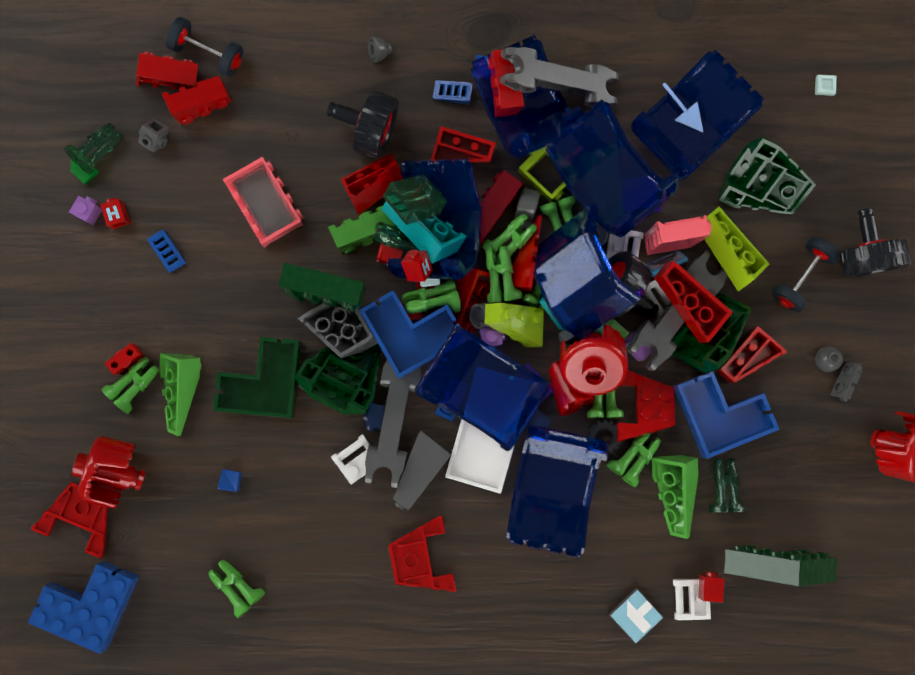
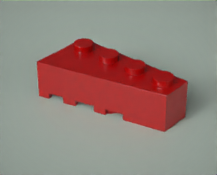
M675 261L665 263L654 277L699 343H709L733 313Z

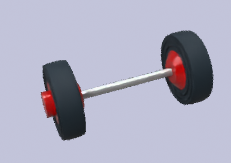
M178 17L173 21L166 36L167 48L174 52H180L189 41L221 57L219 72L222 75L232 77L236 73L243 58L244 50L241 45L231 42L222 54L189 38L191 34V22L189 20Z
M811 237L806 243L807 251L815 259L794 289L778 284L772 291V296L785 308L801 312L806 306L807 301L796 291L818 260L827 264H835L840 258V251L833 244L819 237Z

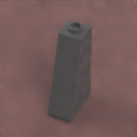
M422 431L417 436L393 497L396 501L394 504L401 510L407 509L409 511L452 455Z

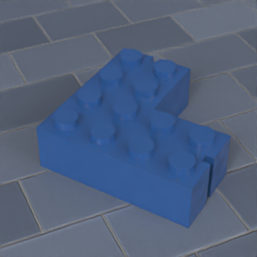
M393 290L378 299L381 305L378 306L374 301L359 310L398 379L467 340L459 323L454 326L453 323L456 322V318L448 305L413 324Z
M713 371L672 386L702 458L708 459L780 430L773 413H762V411L771 410L764 393L755 394L727 406Z
M103 561L96 564L83 595L57 583H49L43 587L37 600L39 605L34 607L28 623L101 654L109 648L139 579V575L125 569L119 571L120 567Z

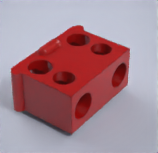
M380 244L376 262L398 268L403 251Z
M131 342L122 350L117 351L105 365L113 375H122L140 358L145 357V354L138 345Z

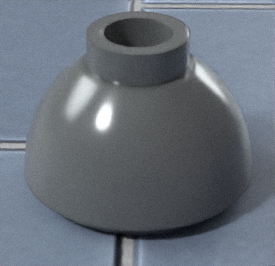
M372 36L369 39L368 54L373 63H379L388 54H391L392 48L390 43H386L384 39L377 36Z
M824 346L817 351L815 361L818 368L822 371L834 372L841 367L843 356L836 347Z

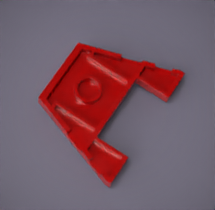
M628 370L627 376L620 386L635 387L636 424L617 423V442L675 426L674 388Z
M71 482L55 500V503L45 511L40 520L32 526L31 530L44 536H50L57 518L92 533L84 552L101 559L105 551L108 507L81 501L78 498L79 484Z
M442 515L388 544L395 584L456 592L453 573L433 576L426 537L445 533Z

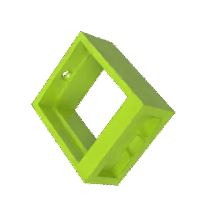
M546 141L518 170V173L550 203L554 199L558 201L564 194L563 190L567 186L570 188L577 181L576 176L579 173ZM545 155H548L569 176L552 194L529 173Z

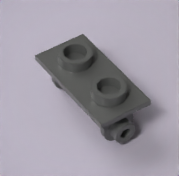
M845 362L830 396L838 397L843 402L851 399L855 389L851 384H857L863 373L861 364Z

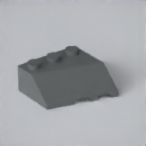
M322 303L298 317L340 358L364 352L378 343L360 313V309H356L353 312L345 310L340 304L333 307Z

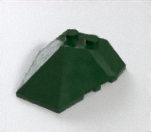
M760 137L746 144L727 171L718 200L734 208L748 207L757 211L758 209L769 210V212L793 215L816 186V183L779 144L765 137Z
M721 293L715 297L733 313L709 343H699L685 322L671 339L677 345L672 353L674 357L704 373L720 369L732 356L751 313V307Z
M375 344L364 352L340 358L327 346L319 350L311 359L308 358L304 361L296 373L295 379L310 398L344 415L366 413L375 397L381 347Z

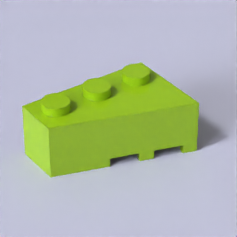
M506 303L485 304L486 325L500 333H505L510 336V339L522 343L526 348L543 346L544 309Z

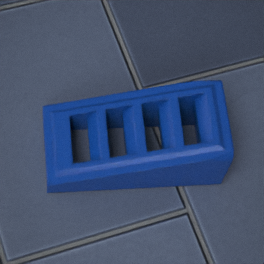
M435 80L433 100L470 105L473 83ZM440 86L444 87L442 95H439ZM447 87L451 88L450 96L446 95ZM455 89H458L457 96H454ZM462 90H466L465 97L461 96Z
M160 230L147 239L169 273L186 264L167 231ZM163 238L165 239V240H163L162 242H160L159 244H156L158 241L162 240ZM167 244L169 245V247L166 248V249H164L163 251L160 250L162 247L166 246ZM171 251L174 252L172 255L168 256L167 258L164 257L166 254L170 253ZM176 257L179 259L171 265L168 263Z

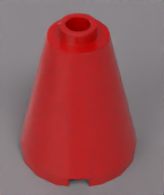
M560 360L550 365L551 368L548 372L560 416L577 412L583 405L586 407L595 400L593 396L574 391L565 383L560 372Z

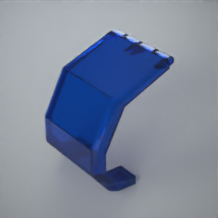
M535 35L522 40L523 46H520V42L507 46L537 50V60L548 62L542 42L537 40ZM481 57L471 62L473 67L470 70L487 115L503 147L512 159L519 160L573 137L583 130L585 119L582 108L578 106L570 110L560 91L536 86L535 92H522L524 107L517 115L495 117L493 89L490 82L491 69L488 68V61Z
M717 50L707 52L671 89L687 109L698 102L703 132L675 121L684 111L669 93L659 100L647 113L642 111L631 124L632 132L681 180L690 176L763 106L761 102L764 98L756 90L750 91L752 86L743 76L736 77L739 72L729 62L725 65L722 63L725 58Z
M601 99L590 108L591 112L586 111L575 120L576 124L572 123L560 133V137L557 135L546 144V152L568 190L593 220L607 233L623 237L674 196L678 191L679 184L678 178L673 173L663 179L653 171L628 141L610 104Z
M451 159L436 161L419 160L418 163L417 161H403L401 174L405 190L421 201L423 208L437 213L436 217L443 223H450L455 232L458 234L462 232L467 236L456 253L433 264L431 263L433 271L427 279H462L474 270L480 250L482 206L473 165L468 159H454L453 161ZM409 239V250H408V251H411V250H418V251H420V250L413 244V242ZM389 258L387 266L396 277L406 278L401 264L403 258Z
M593 203L539 243L533 272L550 313L564 330L581 340L635 304L646 294L642 287L634 291L622 283L613 271L596 236L598 207Z
M456 326L452 329L446 339L447 341L443 343L436 354L435 360L429 365L424 373V377L421 378L415 387V393L419 397L458 416L500 444L502 449L510 451L549 392L552 384L469 331Z
M541 426L530 427L525 438L513 491L506 533L509 543L523 546V543H527L526 547L543 550V547H546V551L562 554V551H565L567 556L580 558V555L585 551L589 509L600 461H606L608 456V445L605 441Z

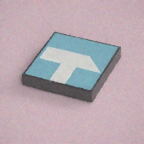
M637 588L608 614L635 644L664 618Z

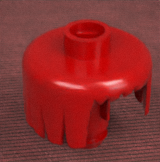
M603 325L602 336L596 332L587 333L582 340L574 342L567 349L565 339L562 340L560 345V372L565 383L574 391L589 396L604 395L618 388L625 380L628 372L627 347L620 332L616 329L613 330L610 325Z
M897 411L894 414L904 416L902 417L903 420L910 422L905 423V428L910 431H906L903 434L890 430H875L871 436L870 443L871 447L875 449L876 456L881 458L876 459V463L880 466L878 467L880 472L890 477L915 483V414Z
M98 436L94 440L89 454L79 452L72 470V476L81 478L78 487V498L84 502L116 508L120 502L116 499L121 498V493L116 491L129 490L130 487L135 488V491L140 490L146 472L143 469L141 471L135 470V466L129 465V460H132V454L136 446L133 443L106 436Z

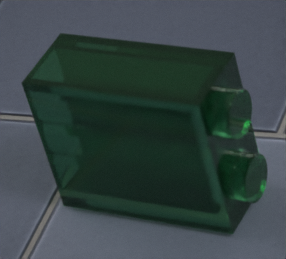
M424 174L391 182L383 195L386 202L406 225L440 215L447 203V200Z

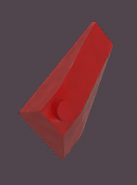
M538 215L534 223L537 229L525 246L523 245L513 264L514 273H511L514 288L525 293H531L542 215Z
M463 263L456 285L461 310L459 313H453L456 318V322L453 324L455 326L459 323L467 337V340L461 343L465 345L476 329L469 319L470 308L474 304L487 303V295L490 293V274L488 270ZM499 275L500 288L503 283V277L501 275Z

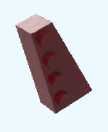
M503 170L502 173L499 171L493 179L495 183L492 188L488 187L482 195L483 201L474 206L471 211L473 214L469 220L465 219L460 226L461 232L467 236L466 239L477 247L482 245L495 227L496 221H499L507 210L506 207L515 200L518 190L526 185L506 170Z

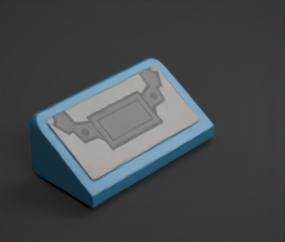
M675 251L646 265L650 269V277L652 278L656 276L665 263L675 261L677 264L682 265L687 262L688 258L680 251Z

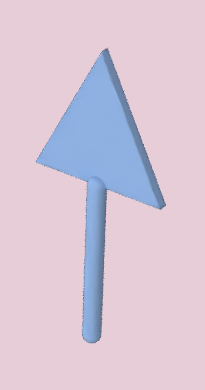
M663 83L664 88L684 111L675 121L703 132L698 102L687 109L669 86Z

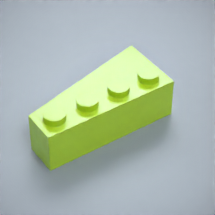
M718 207L707 216V220L711 223V232L704 240L739 292L755 280L769 263L724 211Z

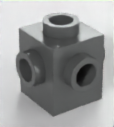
M152 118L140 128L138 143L153 153L160 148L163 149L168 142L169 127Z

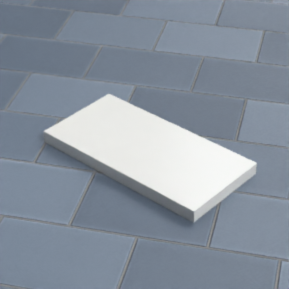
M479 366L476 367L445 475L446 478L501 494L532 381Z

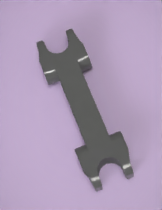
M507 47L501 51V57L510 61L515 68V74L509 73L500 77L502 85L525 93L535 92L536 86L584 96V105L592 108H606L618 105L617 97L607 92L606 83H613L615 80H619V74L605 66L590 64L586 65L585 71L537 60V50L527 47Z
M705 250L688 263L684 270L716 296L724 286L728 275L724 269H720L715 275L708 272L706 262L711 253ZM671 302L654 324L646 320L639 326L627 347V352L630 354L638 351L642 345L648 347L651 358L646 368L649 371L659 367L672 355L677 347L671 339L684 323V320Z
M388 359L383 366L380 386L389 387L379 444L378 446L369 445L365 459L366 483L373 481L374 473L378 468L387 467L392 472L391 487H398L407 457V451H401L398 448L409 391L419 392L422 377L421 367L398 379Z

